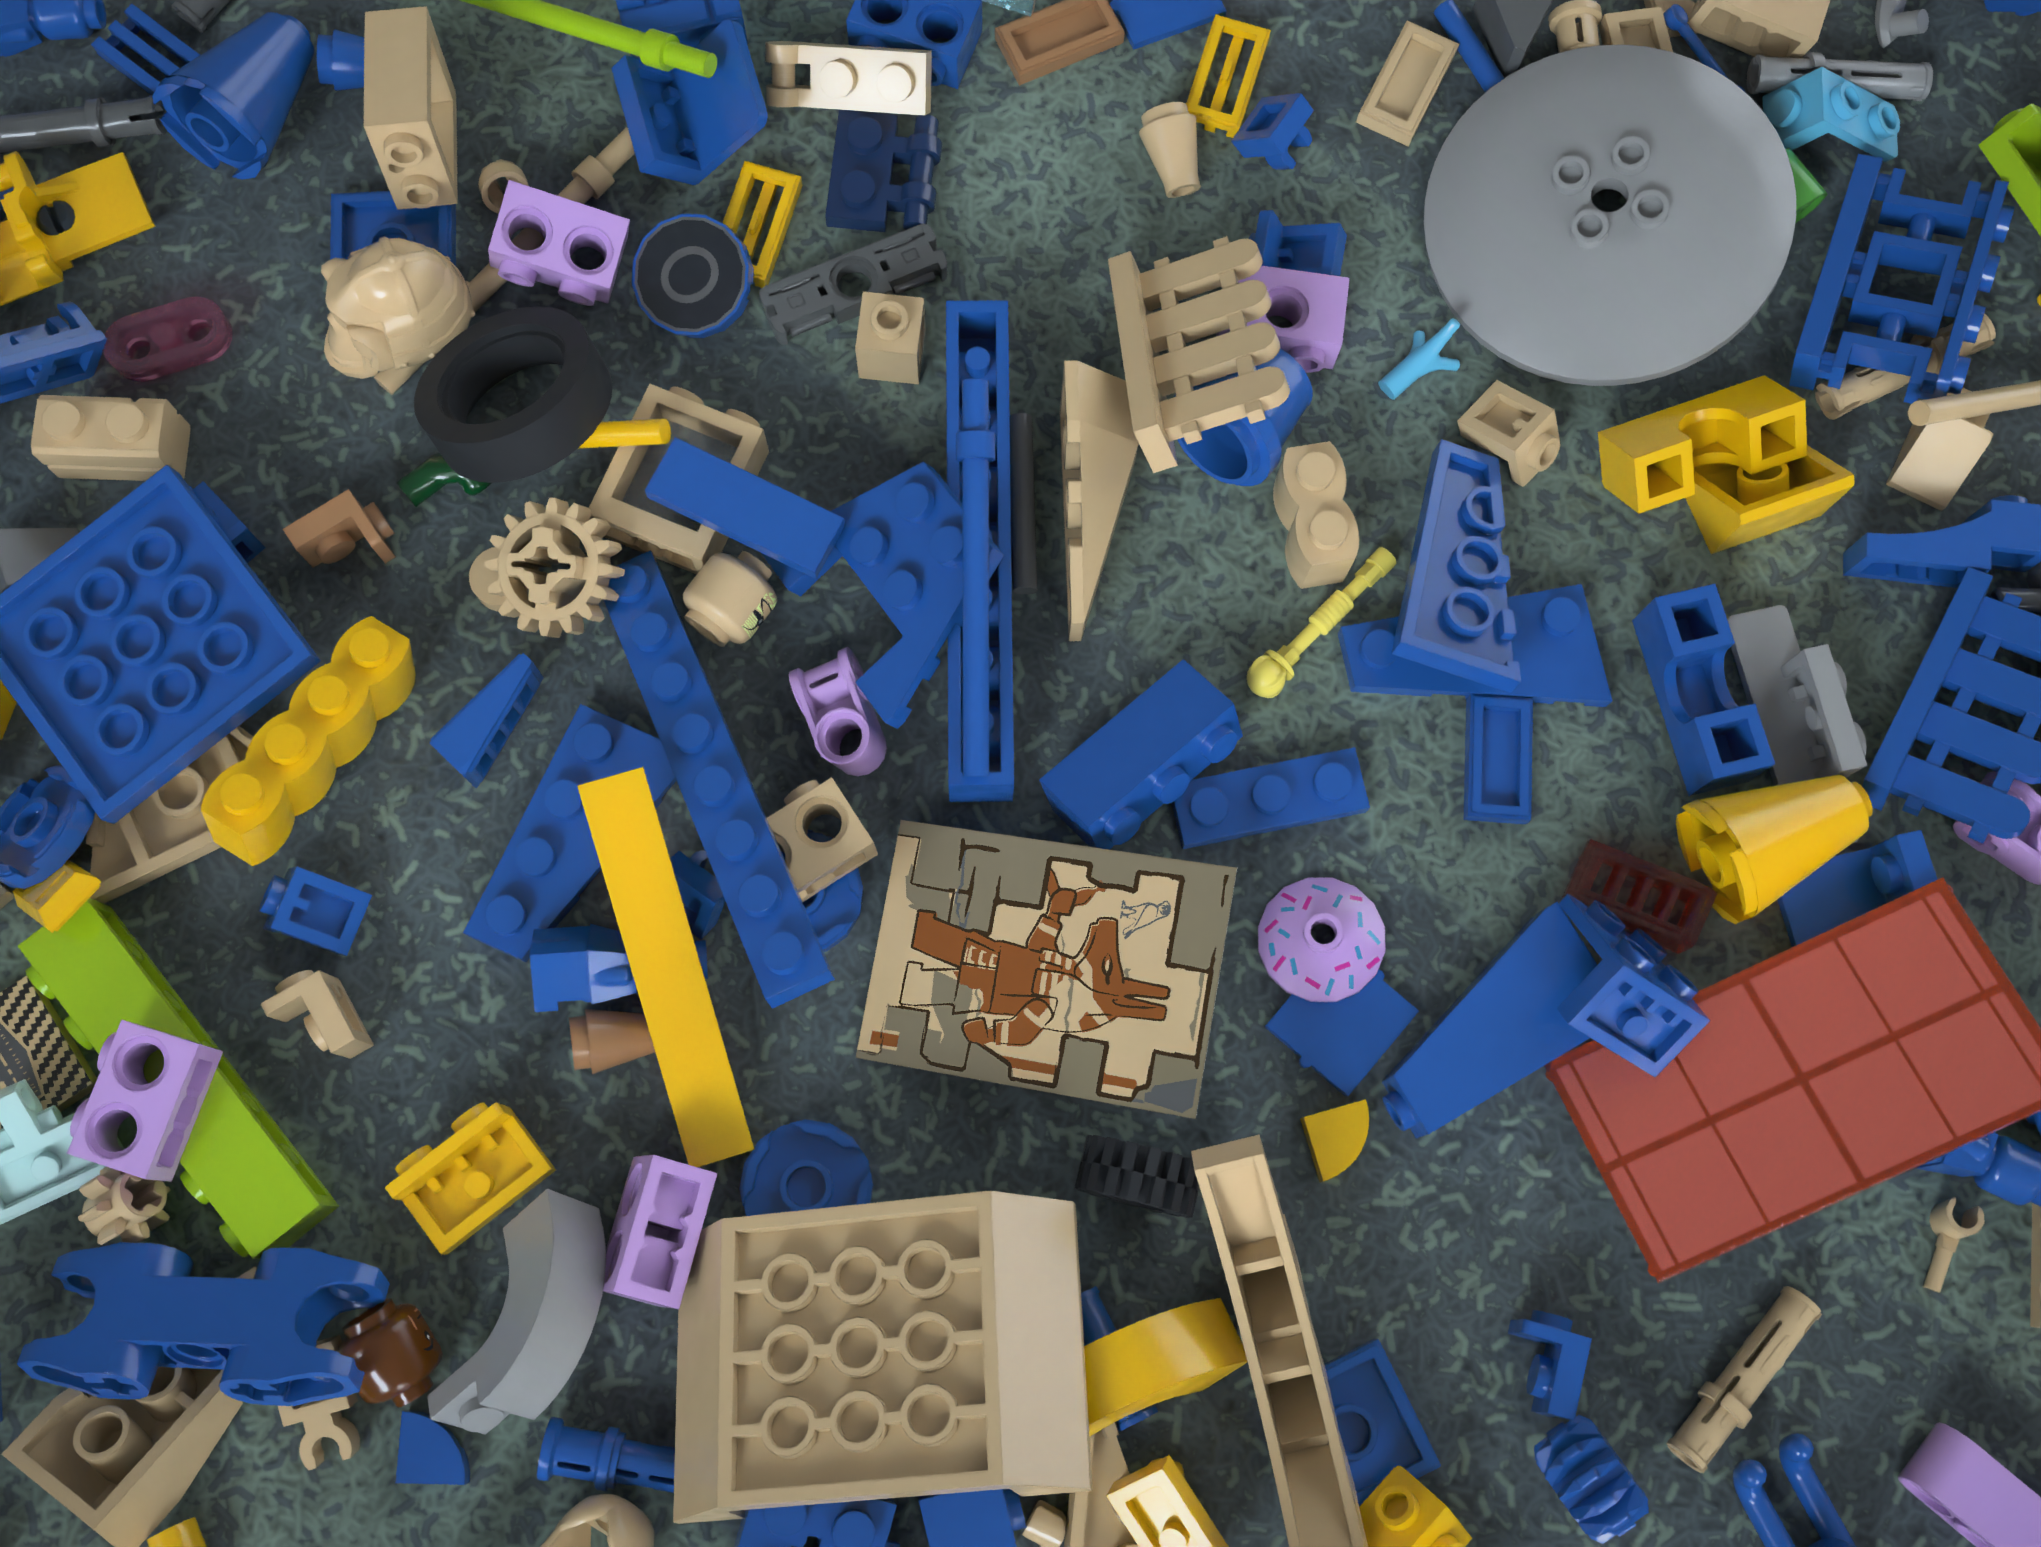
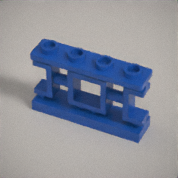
M1858 154L1797 346L1789 386L1814 390L1817 378L1829 380L1827 387L1840 389L1847 365L1851 364L1911 376L1903 401L1912 404L1918 398L1931 399L1947 396V393L1961 394L1971 358L1959 356L1962 342L1975 344L1986 309L1985 306L1974 305L1977 291L1990 293L2001 257L1988 254L1991 242L2004 243L2015 206L2003 204L2009 182L1996 180L1993 191L1988 192L1980 190L1981 182L1969 180L1962 205L1902 195L1900 192L1906 173L1905 169L1894 168L1892 175L1880 173L1883 158ZM1873 199L1883 201L1878 223L1907 228L1906 237L1874 231L1868 253L1857 252ZM1971 217L1982 218L1984 220L1969 271L1956 270L1963 247L1931 241L1933 233L1965 239ZM1878 264L1940 276L1932 305L1870 293ZM1842 297L1853 298L1848 321L1878 327L1876 337L1843 331L1837 353L1826 352ZM1942 316L1952 317L1955 319L1939 374L1926 372L1933 348L1901 342L1903 333L1936 338Z

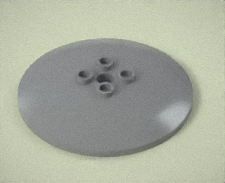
M1598 45L1554 54L1517 70L1491 87L1471 105L1446 138L1435 160L1428 181L1424 206V236L1431 272L1447 306L1464 329L1499 358L1522 370L1564 383L1587 386H1617L1661 378L1707 358L1726 345L1749 324L1774 290L1790 251L1796 222V190L1787 152L1776 129L1754 100L1733 81L1694 59L1671 51L1634 45ZM1613 189L1624 196L1626 204L1617 211L1605 212L1596 208L1591 198L1601 190Z

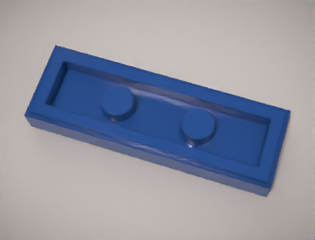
M674 437L645 488L648 499L814 579H817L845 527L843 517Z

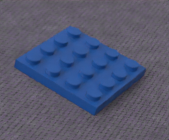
M169 465L160 469L0 594V680L99 818L112 824L118 822L321 662L320 658L189 485Z

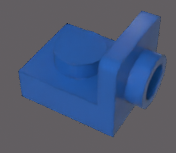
M296 866L288 869L284 878L276 875L272 877L260 903L259 912L268 915L263 929L273 933H282L341 956H347L372 895Z
M1532 1310L1530 1320H1510L1508 1334L1546 1345L1544 1355L1536 1354L1533 1358L1527 1377V1394L1534 1396L1531 1411L1555 1419L1575 1421L1592 1338L1572 1333V1320L1543 1311Z

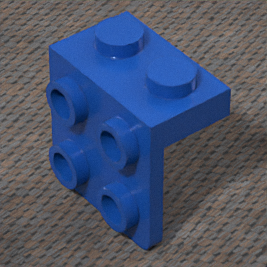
M729 19L721 22L694 47L716 55L717 68L711 78L702 77L677 68L665 72L646 66L640 59L624 55L611 68L640 172L690 185H697L765 126L768 113L743 28L740 23Z

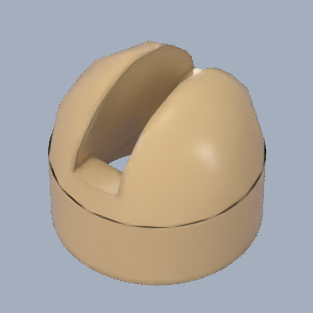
M502 159L485 166L481 171L478 183L484 204L491 211L498 214L504 198V194L497 181L498 178L506 177L508 181L511 180L529 186L523 171L513 162Z

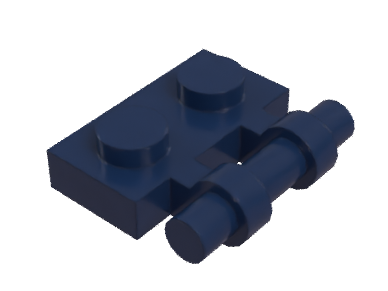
M839 109L825 214L827 227L886 232L888 211L904 212L903 228L905 230L920 224H927L928 214L935 209L937 194L936 189L932 186L934 166L939 164L942 151V142L937 137L938 119L931 115H919L915 120L914 134L909 137L897 136L898 115ZM894 163L910 165L908 182L903 185L892 184Z

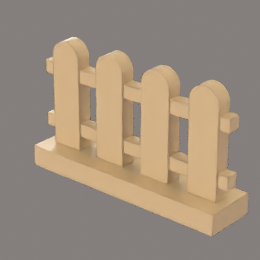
M1226 236L1213 241V249L1170 263L1168 257L1154 261L1155 269L1140 273L1131 251L1108 259L1133 432L1153 473L1178 466L1174 440L1184 437L1188 445L1202 440V431L1248 417L1250 424L1265 420L1264 411L1280 406L1290 394L1288 382L1281 369L1265 367L1256 370L1255 367L1272 360L1279 353L1281 345L1276 331L1271 324L1261 322L1247 326V322L1261 318L1271 307V299L1263 282L1259 280L1238 282L1258 272L1263 263L1258 246L1251 239H1239L1229 242ZM1222 287L1221 290L1206 294L1204 296L1180 304L1178 302L1180 300ZM1161 307L1162 310L1153 313L1152 310ZM1230 329L1228 333L1186 346L1188 342ZM1167 349L1169 351V353L1163 355L1159 354V352ZM1238 372L1239 376L1194 391V386ZM1176 393V397L1167 399L1166 395Z

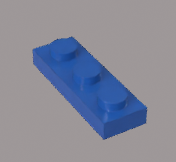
M1355 747L1192 779L1185 792L1172 802L1182 849L1366 813L1370 808Z

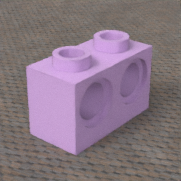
M509 180L488 248L489 263L491 267L499 269L498 275L512 283L532 287L535 281L557 287L559 288L558 294L561 297L581 305L592 306L595 300L609 303L627 242L630 219ZM532 228L540 232L545 241L537 249L522 250L516 247L510 239L517 230ZM591 247L599 251L605 261L596 269L585 270L573 263L571 255L579 248Z
M121 1019L117 1032L112 1033L106 1039L100 1050L97 1061L100 1073L90 1098L85 1099L79 1105L73 1116L70 1126V1134L73 1139L67 1154L143 1179L172 1182L223 1051ZM160 1049L164 1057L163 1070L158 1078L148 1083L144 1077V1064L153 1052ZM132 1115L137 1124V1134L132 1144L122 1150L117 1140L118 1128L124 1119Z
M657 1155L633 1157L606 1248L603 1292L655 1306L680 1308L717 1173Z

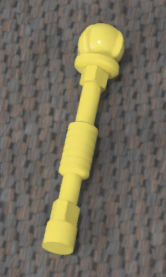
M1379 547L1355 573V578L1342 591L1336 590L1308 618L1309 624L1287 646L1283 645L1277 652L1267 650L1262 656L1258 657L1247 672V684L1250 690L1260 697L1273 698L1282 691L1285 681H1290L1294 677L1292 667L1300 660L1299 655L1320 634L1327 635L1354 608L1353 601L1367 587H1372L1397 564L1393 554L1387 549Z

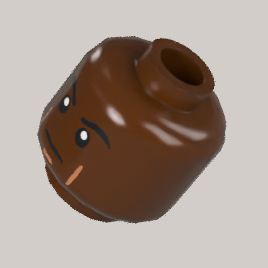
M389 1298L385 1302L379 1303L360 1313L342 1328L346 1337L339 1345L337 1352L354 1358L357 1368L365 1372L360 1392L358 1393L366 1403H383L392 1399L396 1407L399 1408L416 1400L434 1385L429 1374L439 1365L443 1353L438 1341L415 1305L410 1303L395 1305L393 1300Z

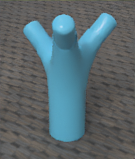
M1451 318L1426 343L1425 333L1423 331H1416L1413 334V345L1409 354L1378 382L1380 389L1390 399L1394 400L1418 378L1427 373L1437 370L1457 371L1460 367V361L1458 359L1442 357L1439 355V352L1460 327V323L1456 319Z

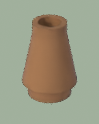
M585 1009L584 1016L569 1017L574 1070L591 1068L592 1074L656 1053L644 1013Z

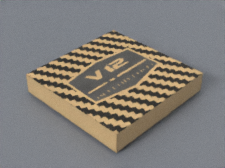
M26 975L0 992V1090L25 1079L41 1102L43 1110L55 1105L62 1112L91 1093L97 1077L50 1000L32 984Z

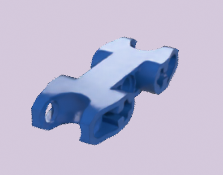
M119 1242L102 1247L72 1251L57 1258L51 1275L61 1280L65 1290L78 1293L82 1297L94 1299V1306L84 1322L69 1333L50 1338L34 1339L32 1342L25 1344L17 1361V1365L33 1379L82 1391L98 1398L141 1399L147 1397L158 1367L224 1370L219 1383L220 1391L233 1399L250 1404L297 1406L313 1401L340 1398L360 1392L365 1372L357 1368L354 1358L341 1355L334 1350L317 1348V1339L324 1326L340 1313L355 1309L372 1308L379 1303L385 1302L390 1283L380 1268L329 1255L310 1248H270L263 1251L253 1279L189 1277L194 1264L192 1258L176 1248L161 1244Z

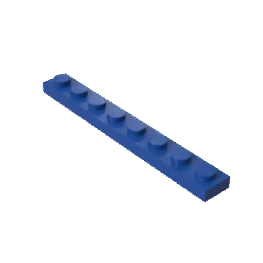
M650 550L617 565V567L625 569V574L619 578H610L608 587L613 589L619 595L617 602L604 600V603L764 998L773 1009L835 980L659 563Z

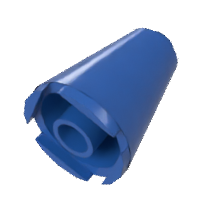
M268 12L168 75L161 81L152 95L153 103L156 104L161 100L166 110V113L160 119L165 129L187 152L206 166L215 170L219 166L220 161L238 169L232 177L241 180L255 178L268 163L313 60L315 51L310 34L306 27L296 18L290 15Z

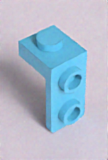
M1820 67L1763 96V112L1776 129L1785 149L1790 148L1794 150L1830 133L1872 156L1883 158L1884 162L1898 156L1897 133L1900 130V119L1895 106L1824 67Z

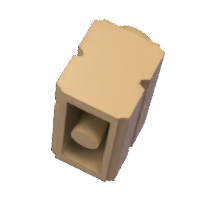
M40 395L36 404L31 450L32 455L44 465H48V469L59 478L146 481L164 466L169 465L184 479L190 424L181 414H177V410L167 399L139 398L134 402L131 398Z

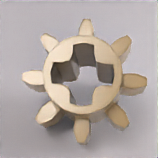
M105 1167L100 1170V1175L83 1184L79 1189L87 1199L84 1202L82 1214L78 1216V1219L84 1222L88 1230L98 1237L97 1243L100 1245L121 1236L122 1242L140 1243L150 1237V1231L164 1224L170 1218L162 1210L166 1204L167 1193L170 1192L169 1186H165L163 1181L143 1179Z

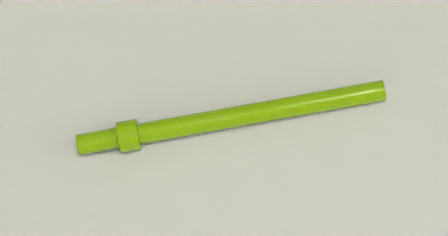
M459 0L638 56L644 65L665 72L677 68L702 77L711 78L717 68V57L715 54L681 44L676 35L652 28L645 33L542 0Z

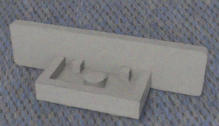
M1783 605L1731 615L1727 620L1735 644L1731 646L1748 704H1756L1775 761V765L1769 768L1774 786L1832 775H1842L1847 778L1866 767L1865 754L1867 746L1865 735L1860 725L1853 722L1845 697L1847 692L1846 676L1842 667L1837 662H1834L1829 645L1825 644L1800 651L1788 610Z

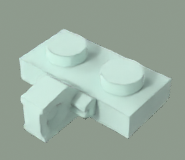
M25 1079L0 1090V1123L3 1126L0 1129V1225L79 1189L83 1184L100 1175V1170L106 1167L67 1154L73 1139L70 1134V1126L75 1113L62 1118L61 1112L55 1105L43 1110L41 1102ZM117 1137L119 1146L122 1148V1150H124V1147L122 1146L120 1140Z

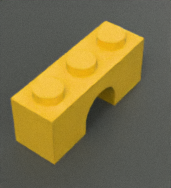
M1763 375L1599 431L1598 441L1602 484L1604 488L1640 514L1695 495V467L1712 463H1727L1736 465L1752 475L1807 456L1806 400Z

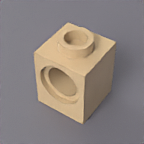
M873 292L862 293L855 346L859 378L919 384L926 331L924 298Z

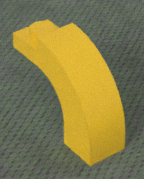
M1221 1298L1195 1302L1156 1314L1084 1346L1089 1436L1128 1415L1156 1403L1203 1391L1248 1363L1243 1343Z

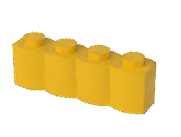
M373 616L357 622L342 635L333 650L331 663L317 668L304 678L292 695L289 710L278 714L266 722L252 738L245 760L235 763L223 771L208 788L202 801L201 812L216 844L251 866L264 862L283 846L292 831L295 816L305 813L321 801L334 781L336 768L355 759L371 741L377 721L395 712L410 695L415 683L416 673L409 638Z

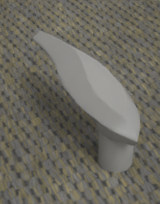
M1877 0L1875 28L1879 45L1885 48L1897 37L1925 33L1929 25L1927 11L1919 9L1904 12L1907 0Z

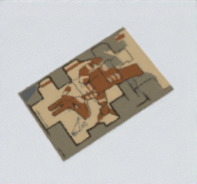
M901 820L856 1058L1196 1119L1237 868Z

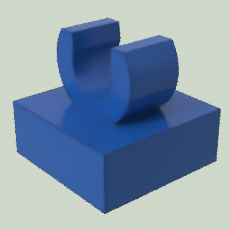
M1302 93L1262 97L1231 142L1244 158L1265 156L1267 163L1273 169H1293L1296 162L1289 155L1287 148L1289 145L1293 147H1306L1311 144V134L1304 124L1314 110Z
M705 850L695 852L690 858L678 851L670 858L691 932L702 940L717 924L725 904V899L716 877L704 869L708 859Z

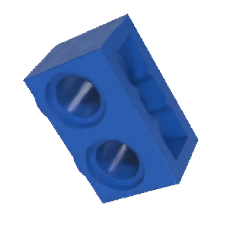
M855 0L846 19L848 43L854 46L931 50V86L944 84L958 89L982 33V0ZM886 19L894 21L889 24L878 23V21ZM937 38H945L950 41L944 43H936L932 40Z

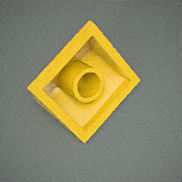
M1807 445V456L1752 475L1736 465L1727 463H1712L1695 467V495L1685 499L1710 553L1714 554L1822 516L1854 486V474Z

